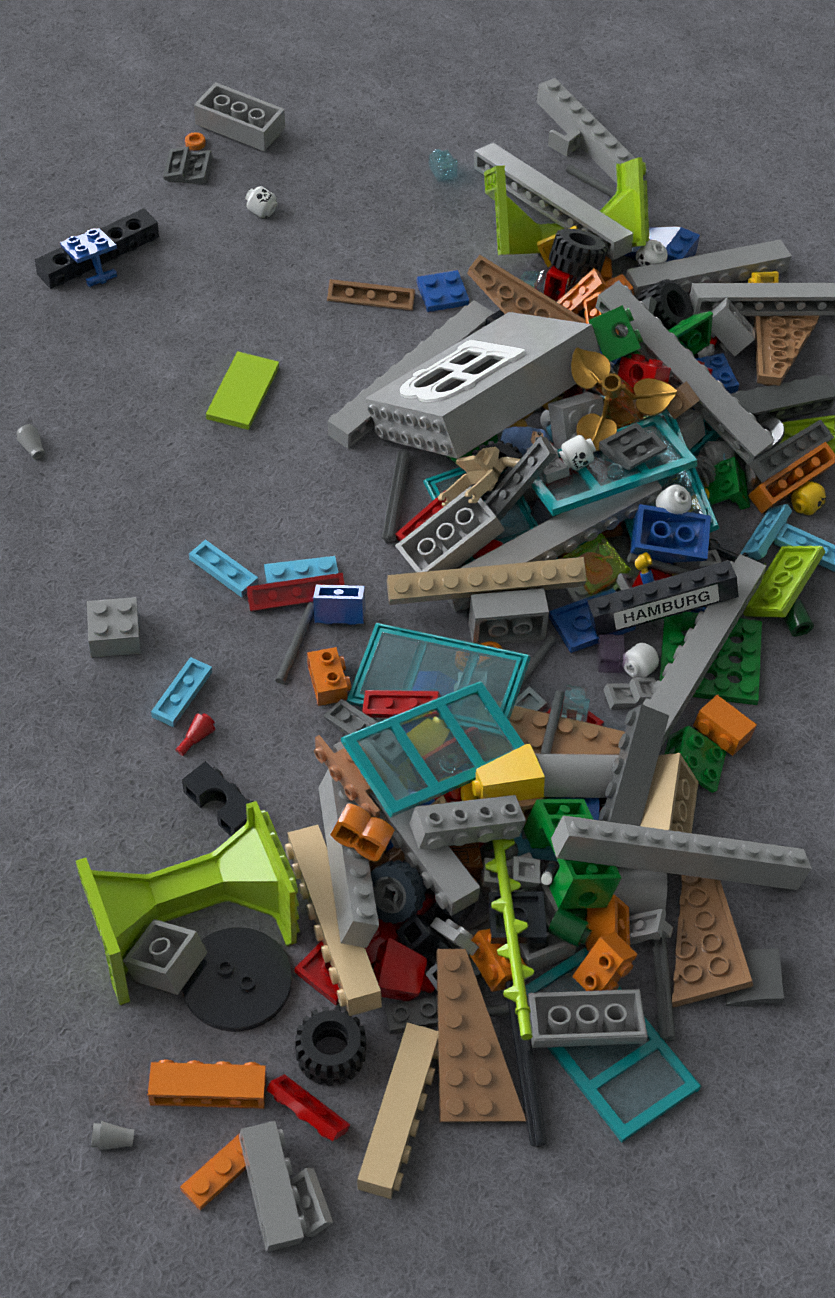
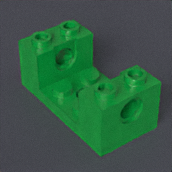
M623 305L588 320L589 324H592L601 352L609 362L640 349V343L644 342L639 330H633L631 321L634 318L630 308L625 309ZM623 324L628 328V334L625 337L617 334L615 328L617 325Z
M537 799L523 828L531 848L551 846L555 854L551 837L563 816L594 820L585 800ZM557 858L560 867L549 889L558 909L607 908L622 879L617 867Z

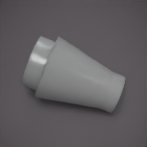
M31 424L20 427L16 433L17 441L29 452L33 459L43 457L45 451L38 429Z
M101 1121V1124L94 1123L91 1147L98 1148V1151L132 1147L134 1129H127Z

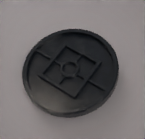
M235 927L216 931L201 940L208 953L182 988L183 997L188 1008L200 1021L218 1030L240 1032L264 1025L281 1011L290 994L292 974L290 962L285 951L274 939L254 929Z

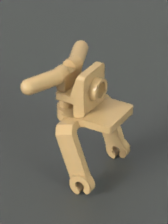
M496 447L483 448L476 456L458 458L456 464L467 473L462 475L445 492L440 493L438 500H445L446 497V502L442 503V506L445 507L469 486L475 484L465 492V497L473 495V498L469 499L468 502L477 503L486 491L493 490L502 471L506 467H514L520 459L512 457H501L499 459V449Z

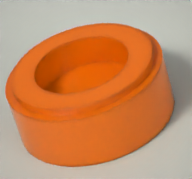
M197 132L188 134L185 137L186 147L189 146V149L193 151L203 149L206 145L205 136Z

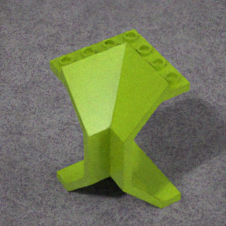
M642 157L616 164L617 191L600 210V212L633 233L632 247L646 246V241L649 240L647 180L643 181V176L646 175V164L642 162ZM505 165L495 166L484 171L485 194L495 201L498 255L540 254L537 242L555 235L557 231L565 228L557 223H536L506 195Z
M257 801L246 804V824L215 851L150 874L95 871L90 869L86 857L76 860L78 875L104 945L111 983L119 1005L130 1002L125 977L128 969L123 960L153 919L166 922L222 902H232L272 916L277 922L286 947L297 943L296 933L300 932L297 922L299 920L297 911L299 903L297 899L298 887L296 877L268 812L265 810L260 811Z

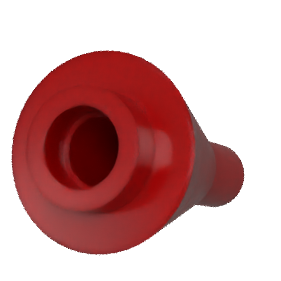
M197 713L186 733L185 739L175 749L176 752L184 756L193 744L195 745L216 730L214 727L215 721L205 713L202 715Z

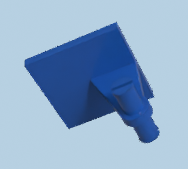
M99 228L90 229L82 235L71 236L66 241L60 242L61 247L77 263L92 259L97 275L86 278L88 287L99 283L105 284L106 280L117 277L114 268L105 272L102 270L99 255L117 249V246Z

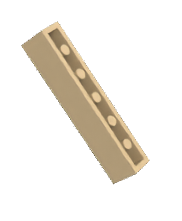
M411 1023L406 1025L358 1176V1190L389 1199L392 1198L394 1190H400L404 1175L400 1173L402 1163L407 1164L409 1161L412 1147L408 1146L410 1136L416 1137L420 1123L416 1116L418 1110L424 1111L428 1094L424 1093L426 1084H432L435 1074V1068H432V1063L434 1059L438 1060V1031Z

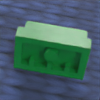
M735 457L719 462L714 466L716 470L715 481L709 483V487H704L709 491L710 504L713 505L731 499L733 503H737L741 510L749 508L750 502L744 469Z
M689 725L669 735L664 755L680 753L698 780V784L711 793L716 792L726 751Z

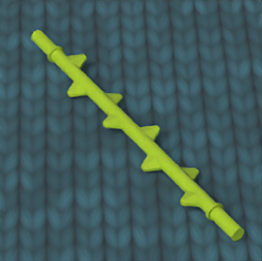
M514 839L492 840L495 858L486 863L485 868L488 871L497 873L501 898L493 901L491 907L503 913L507 943L497 949V954L510 959L514 985L504 990L503 993L504 997L516 1002L517 1008L515 1012L518 1015L521 1039L529 1040L533 1037L529 1015L531 1009L527 1002L524 980L534 975V969L521 962L518 934L527 929L528 926L527 922L515 919L511 892L520 889L521 884L509 878L505 850L513 846L515 842Z

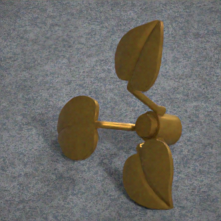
M576 348L573 353L571 371L575 383L584 389H592L598 383L602 385V393L605 396L602 416L600 417L594 413L583 416L579 420L576 430L577 435H582L585 440L590 438L597 451H600L598 448L600 441L617 433L616 423L605 418L609 400L618 397L622 390L631 399L636 400V408L641 413L649 416L658 415L663 412L677 394L676 389L671 385L657 379L648 378L640 380L634 385V395L626 388L625 384H621V379L618 375L610 374V363L604 355Z

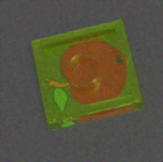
M602 533L592 541L586 542L563 557V559L584 557L586 582L583 587L590 596L615 582L620 573L628 574L630 571L628 565Z

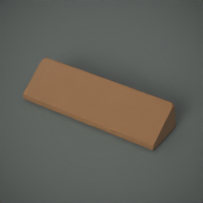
M330 279L327 301L412 311L416 291L410 288Z

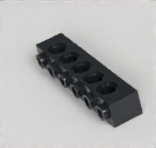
M145 208L100 228L117 246V249L99 255L101 265L112 259H117L119 256L133 251L148 242H152L159 237L158 222ZM62 247L34 259L37 275L50 289L94 269L91 258L77 263Z

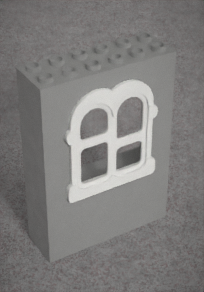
M508 312L366 397L367 411L373 418L375 432L381 439L458 459L576 385L571 371V361L576 348L600 354L601 352L592 324Z

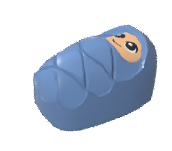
M508 427L503 430L500 441H503L504 444L509 442L513 447L516 446L520 453H522V456H524L527 452L526 448L531 447L540 436L547 437L549 442L550 436L542 429Z

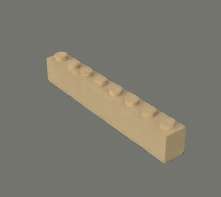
M584 557L388 575L389 605L469 598L471 595L479 593L519 591L530 588L553 590L583 587L586 582Z
M319 825L288 832L289 843L285 844L288 860L293 859L294 861L292 870L296 880L300 879L301 884H299L301 897L303 900H308L309 904L306 905L309 919L316 922L314 932L317 941L323 942L324 946L321 947L324 961L331 964L332 968H329L333 985L338 984L340 990H337V996L340 1006H346L349 1016L381 1008V990L365 948L341 944L328 851Z

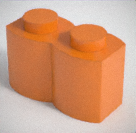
M347 803L330 835L338 843L354 848L361 856L372 861H378L395 830L386 821L371 817L363 808Z

